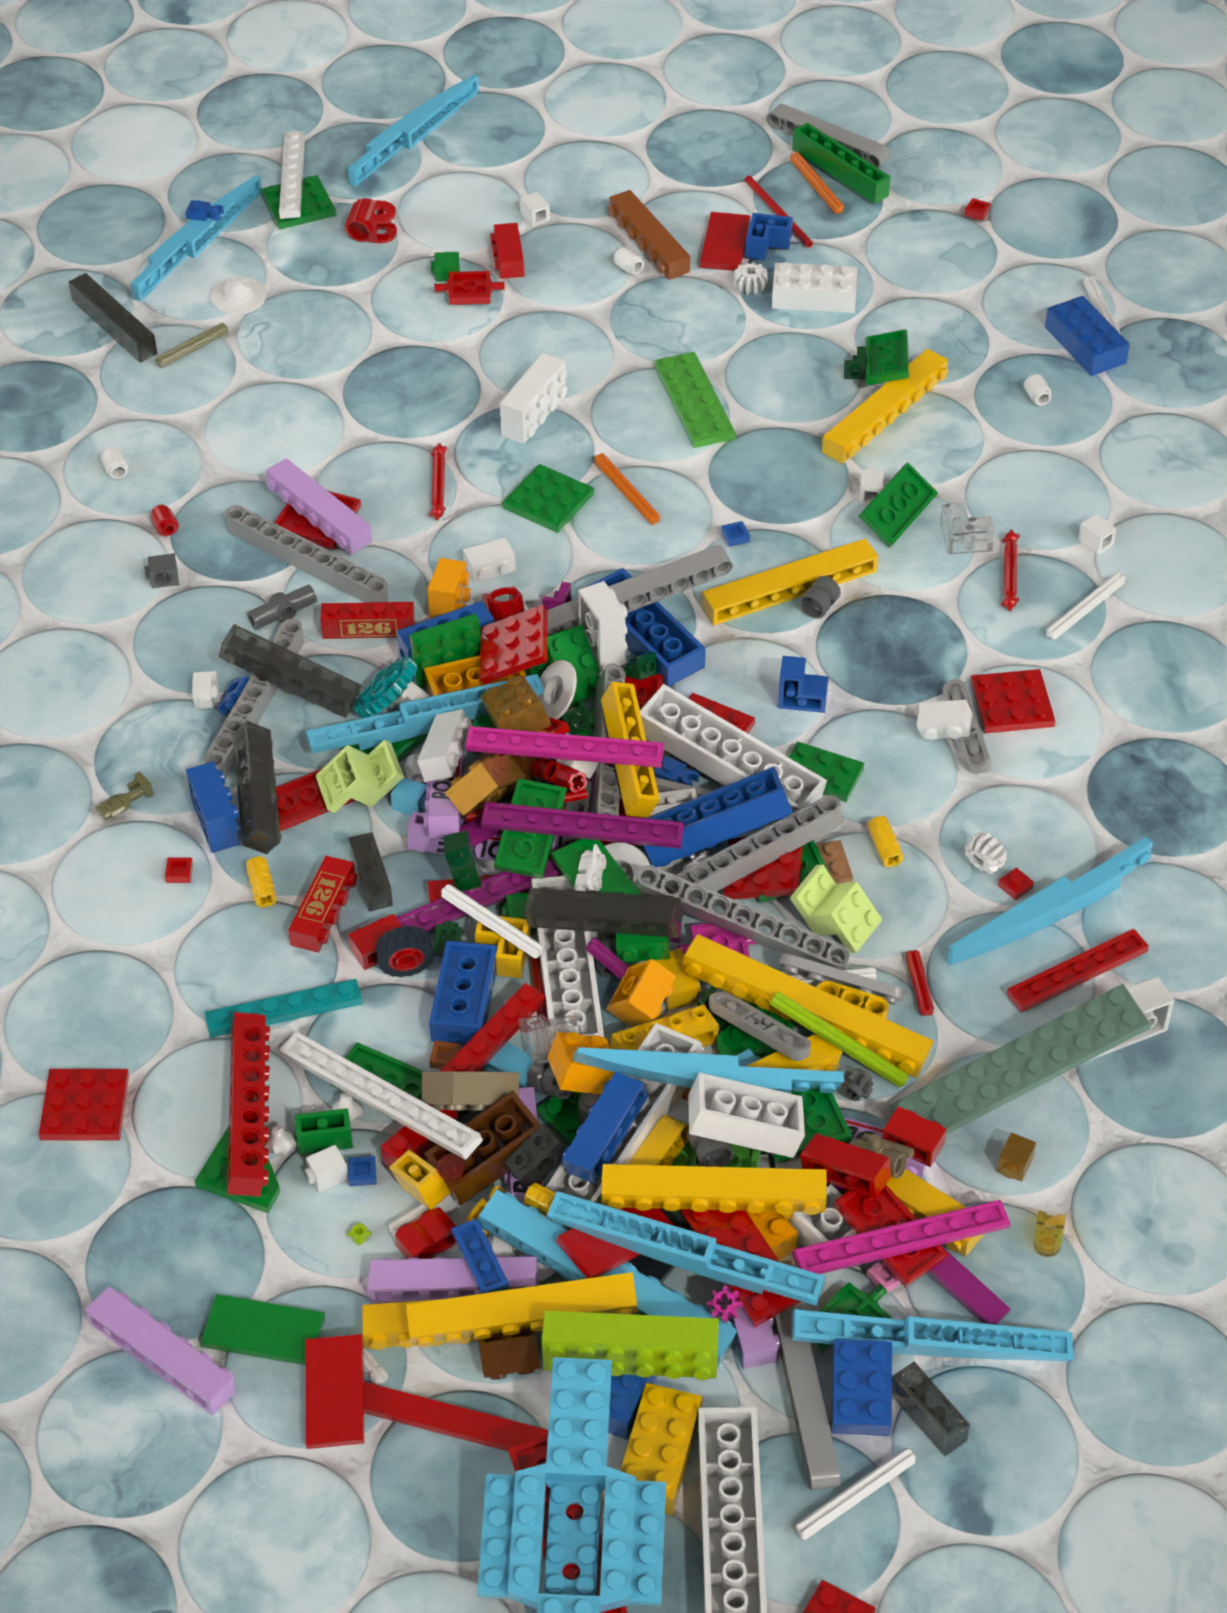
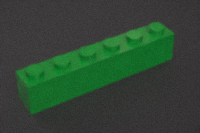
M808 122L793 130V151L799 152L804 158L874 204L889 196L891 176Z

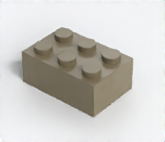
M422 1072V1102L432 1104V1107L436 1110H486L512 1091L519 1097V1072Z

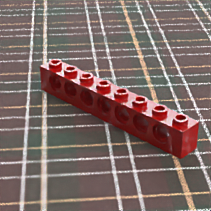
M234 1012L232 1022L227 1194L260 1197L262 1186H267L269 1171L264 1169V1164L267 1165L269 1148H264V1143H268L269 1127H264V1122H268L269 1106H265V1102H268L270 1088L265 1086V1081L269 1080L270 1066L265 1065V1061H269L270 1046L265 1045V1041H269L270 1026H266V1015Z

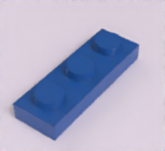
M473 1219L452 1228L453 1237L480 1293L510 1289L509 1282L478 1219Z

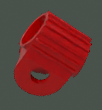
M369 198L358 199L357 202L353 203L345 223V231H347V235L351 239L359 242L388 243L397 236V227L394 223L390 222L396 216V208L387 201ZM378 230H385V231H387V232L384 233V234H378V233H377Z
M515 586L503 587L494 590L492 593L482 594V601L494 618V622L525 611L522 594H520ZM508 594L509 596L508 601L494 600L501 595Z

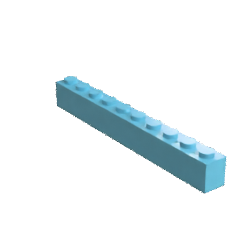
M495 1191L479 1215V1223L483 1230L530 1257H537L539 1263L570 1281L587 1279L556 1243L557 1237L567 1231L563 1224L554 1220L550 1221L542 1216L539 1210L532 1206L526 1207L518 1202L514 1195L508 1192ZM628 1262L602 1275L609 1276L633 1272L638 1313H633V1315L713 1318L709 1310L704 1306L692 1304L680 1292L668 1290L656 1278L652 1276L646 1277ZM722 1318L719 1319L718 1368L735 1342L738 1331L731 1322L727 1321V1324H725Z

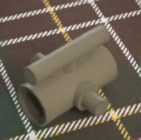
M864 1133L862 1140L854 1139L850 1143V1145L889 1157L891 1177L896 1179L903 1175L907 1165V1158L911 1159L914 1155L913 1148L880 1138L878 1134Z

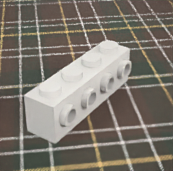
M463 709L436 714L417 760L424 782L433 780L445 781L453 777L455 769L458 767L460 756L463 754L469 726H472L470 719L466 718Z

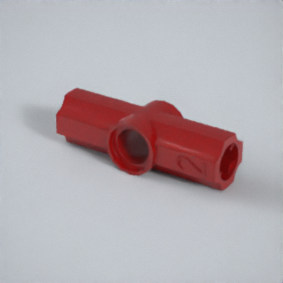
M541 757L538 760H534L531 765L534 777L555 786L565 787L574 793L584 790L588 783L585 773L565 766L556 760Z

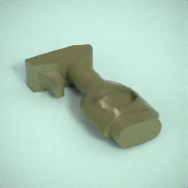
M140 771L135 773V779L127 784L128 789L132 791L126 794L113 795L96 807L97 812L104 820L114 818L130 808L132 801L143 795L148 798L154 796L151 783Z

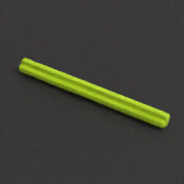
M776 992L770 1001L772 1006L898 1087L904 1086L907 1082L909 1075L781 992Z

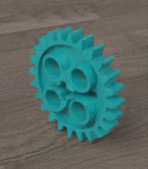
M403 656L401 659L397 658L394 663L391 662L388 667H384L375 675L374 679L369 681V685L363 688L364 691L355 700L356 704L353 706V710L362 719L375 716L376 713L380 714L383 708L387 709L395 702L397 696H401V692L408 688L407 684L413 681L412 677L416 675L415 672L418 670L417 665L408 656Z

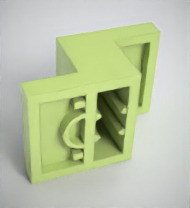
M383 740L369 754H365L347 745L315 775L326 807L333 813L337 812L350 798L372 808L404 778L392 744L386 740Z
M823 864L816 865L790 897L813 933L820 936L837 934L849 953H857L883 920L857 881L835 883Z

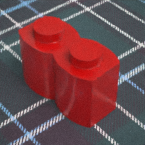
M440 1207L432 1210L429 1209L423 1212L417 1221L406 1223L399 1227L394 1235L395 1246L406 1259L412 1257L432 1259L436 1254L444 1252L456 1244L451 1229L457 1226Z

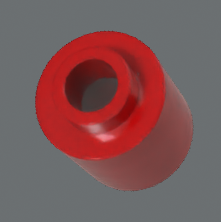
M160 504L152 509L151 520L160 535L170 536L178 530L179 523L169 507Z

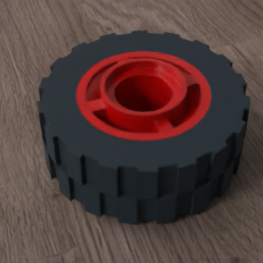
M401 926L400 928H393L391 931L385 932L382 937L380 936L375 945L380 970H383V973L389 974L392 977H409L419 974L424 969L426 970L433 962L434 951L429 933L420 927Z

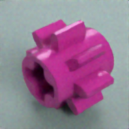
M724 1286L723 1291L719 1293L713 1290L714 1300L707 1302L708 1307L715 1308L711 1316L717 1318L720 1315L725 1324H727L728 1318L732 1316L738 1319L737 1308L744 1307L742 1302L735 1301L739 1297V1292L736 1290L731 1294L727 1286ZM725 1299H728L732 1305H727V1310H722L720 1305L724 1304Z

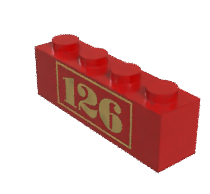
M414 601L321 603L320 621L322 638H397L398 630L415 625L416 623Z
M325 856L288 930L291 946L319 953L323 944H327L330 937V929L332 925L337 924L339 911L348 901V892L351 887H355L358 875L355 873L354 862Z

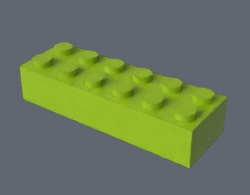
M544 1310L542 1333L543 1371L552 1372L553 1357L612 1360L611 1376L629 1374L639 1377L666 1376L670 1379L680 1377H694L698 1380L717 1379L719 1318Z

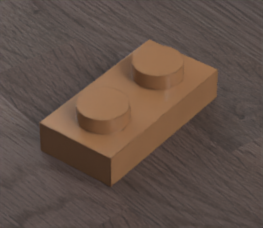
M841 840L817 844L818 851L834 882H853V875Z

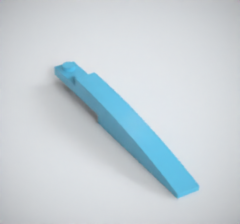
M474 74L428 100L366 145L367 153L348 168L349 184L355 187L358 186L403 147L410 150L479 92L478 75Z
M260 176L252 177L211 205L223 206L224 214H221V221H214L211 218H207L206 221L191 220L148 257L149 266L131 282L133 299L141 302L187 256L195 258L261 194Z
M538 674L525 676V679L537 696L544 693V688ZM507 681L399 703L400 711L307 730V740L313 754L358 744L359 749L364 750L377 747L383 740L394 743L429 733L436 714L463 709L466 718L468 717L470 720L487 715L488 713L480 695L484 694L489 688L501 686Z
M1145 837L1073 882L1065 876L950 945L947 962L952 965L1019 940L1076 913L1120 887L1121 877L1129 874L1138 865H1144L1149 861L1153 842Z
M578 1047L573 1055V1061L611 1072H618L623 1075L692 1088L699 1072L785 1093H790L792 1088L797 1092L819 1089L822 1093H832L844 1083V1072L738 1066V1056L583 1047Z
M556 1191L547 1214L549 1219L617 1246L762 1294L763 1290L817 1306L825 1282L824 1275L719 1245L716 1243V1238Z
M796 1309L792 1312V1341L833 1345L834 1339L891 1341L892 1354L997 1360H1074L1072 1332L908 1316L905 1320Z

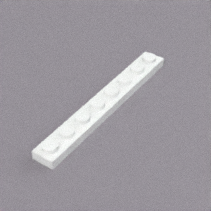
M293 130L284 135L279 205L280 219L295 218L301 215L305 148L304 131Z

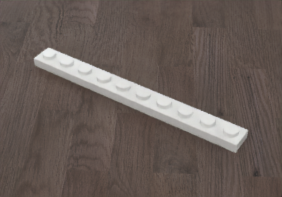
M297 1031L279 1049L283 1057L464 1160L483 1141L478 1132Z

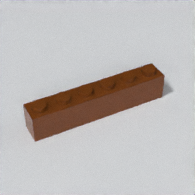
M631 190L609 197V215L618 222L620 228H623L628 233L629 238L636 242L639 249L644 251L649 260L658 267L660 273H663L670 280L690 272V255Z

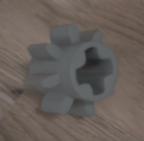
M856 1068L852 1072L846 1070L844 1073V1083L840 1087H842V1093L846 1098L852 1101H859L861 1097L867 1100L873 1091L871 1087L874 1083L871 1082L872 1077L867 1071Z

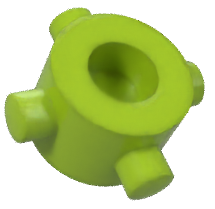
M360 1222L354 1225L351 1231L347 1232V1236L352 1237L353 1242L357 1245L366 1242L368 1236L372 1235V1232L367 1231V1227Z

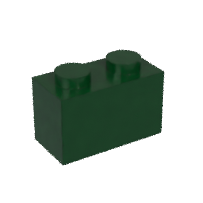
M468 830L444 835V854L456 889L462 892L482 887L481 868Z

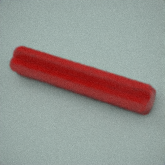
M918 950L908 951L906 953V961L919 1012L922 1016H931L934 1013V1006L920 952Z

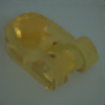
M1038 1210L1033 1246L1039 1255L1053 1257L1059 1253L1062 1245L1066 1215L1057 1214V1216L1046 1215L1045 1211ZM1046 1225V1226L1055 1227V1229H1053V1228H1047V1227H1044V1226Z

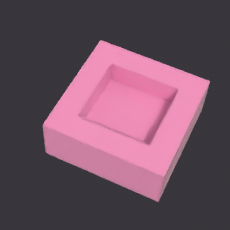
M879 1261L867 1270L868 1278L876 1286L881 1284L882 1288L885 1287L887 1293L901 1284L882 1261Z

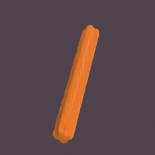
M799 152L791 153L790 161L835 214L842 213L844 205Z
M604 453L596 455L594 457L595 464L651 525L659 523L660 514Z

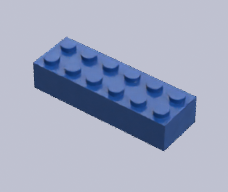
M621 568L588 586L604 581L609 587L632 578V576L624 568ZM658 601L627 613L625 618L627 627L625 641L627 648L636 657L650 651L655 652L657 674H662L663 683L666 686L670 687L705 668L706 648Z
M775 766L646 818L684 822L681 849L644 845L652 866L656 868L667 866L672 861L682 857H690L697 851L712 848L722 841L737 838L744 832L759 829L764 824L774 820H782L787 815L792 814L793 811Z

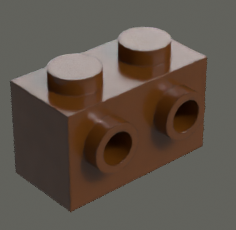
M531 1328L519 1330L520 1332L515 1335L497 1333L491 1334V1337L487 1339H478L484 1378L489 1377L491 1380L505 1378L506 1374L518 1372L519 1375H527L533 1373L534 1369H540L535 1331H531Z

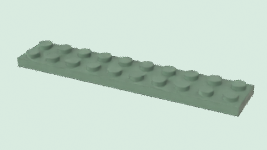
M1121 984L888 1106L892 1114L898 1106L906 1110H912L917 1115L929 1121H935L942 1127L947 1128L946 1134L1143 1033L1151 1028L1150 1023L1125 985Z

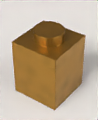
M1011 1132L999 1156L997 1172L1007 1178L1022 1182L1034 1158L1037 1142Z

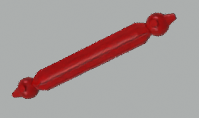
M438 443L431 453L434 459L432 468V509L429 516L434 517L437 521L444 515L446 510L445 506H443L445 486L444 455L448 448L447 446H442L441 443Z
M1012 529L1002 539V542L1006 544L1004 546L1003 586L1005 598L1001 606H1005L1008 611H1012L1017 602H1019V598H1015L1017 594L1018 552L1016 542L1020 538V534H1016Z

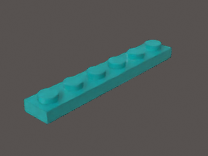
M357 979L205 1011L204 1013L209 1036L213 1038L231 1034L234 1012L266 1015L267 1026L362 1005V997Z

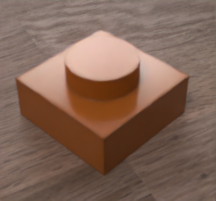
M434 1041L429 1061L430 1068L442 1069L460 1051V1044Z

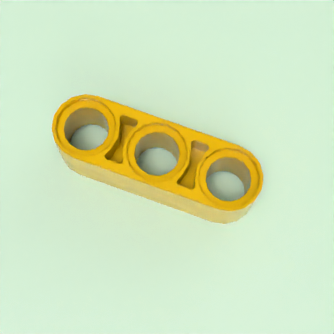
M822 981L816 987L887 1019L889 1005L880 996L832 981Z
M662 1116L628 1165L670 1166L688 1141L689 1125L671 1116Z

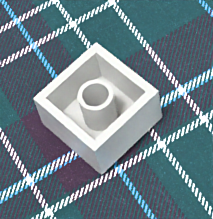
M831 1184L826 1187L825 1213L820 1212L815 1215H809L804 1212L793 1213L790 1224L797 1230V1241L803 1247L857 1234L833 1206L834 1201L842 1196V1194Z

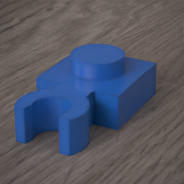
M191 200L185 212L186 219L206 221L207 218H211L214 221H221V214H224V209L222 205L211 206V202Z
M246 675L231 681L222 696L223 701L217 708L223 715H226L228 710L231 711L247 685L249 678Z
M668 756L662 759L661 768L656 767L654 770L656 778L690 786H693V782L689 780L699 781L698 772L694 770L687 771L686 764Z

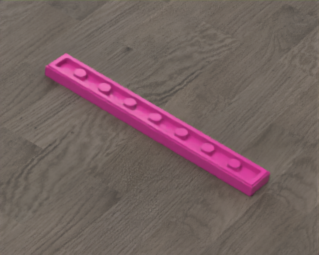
M469 726L465 744L466 751L658 768H661L664 753V743L473 726Z
M1000 1199L793 1249L792 1255L797 1268L823 1274L1007 1229L1011 1223Z

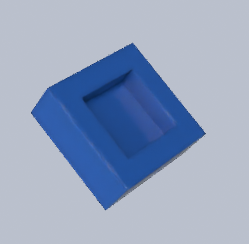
M743 521L721 526V533L728 547L750 542V534Z
M375 1156L348 1158L349 1186L377 1184Z

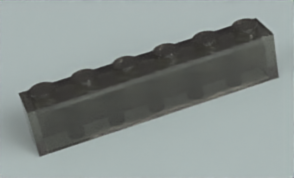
M87 273L68 281L72 301L138 362L141 363L158 354L155 335Z
M233 624L221 644L218 657L227 663L234 664L248 673L255 674L271 684L280 686L292 694H296L313 704L330 710L336 715L346 718L355 704V700L358 698L361 684L236 624Z
M246 720L233 734L241 840L243 846L268 854L281 841L272 751L273 742L271 740V730Z
M547 887L530 888L524 912L528 927L675 938H679L684 913L681 898L670 895H634L622 892L604 893L595 890L575 891L573 889L559 890Z

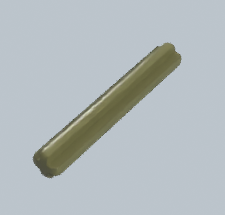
M219 323L158 355L155 358L157 365L163 368L228 333L227 325Z

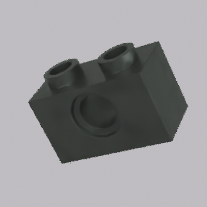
M542 1124L504 1163L519 1181L530 1187L534 1183L539 1184L562 1162L567 1144L555 1131Z

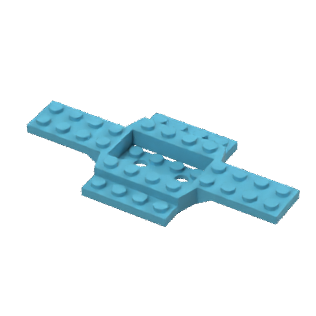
M553 1357L546 1463L516 1471L515 1475L486 1474L478 1597L511 1599L537 1609V1613H601L630 1604L661 1606L666 1482L636 1481L635 1476L607 1466L612 1360ZM547 1485L550 1489L545 1584L544 1593H539ZM605 1489L600 1596H596L601 1492ZM572 1504L580 1505L584 1511L582 1517L577 1520L569 1519L566 1515V1509ZM568 1564H575L580 1569V1575L574 1580H568L562 1574L563 1568Z

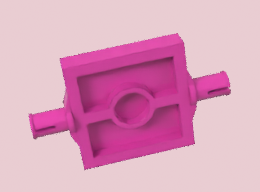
M712 923L691 925L692 942L698 934L749 958V945L760 944ZM692 943L677 944V949H682L683 954H685Z

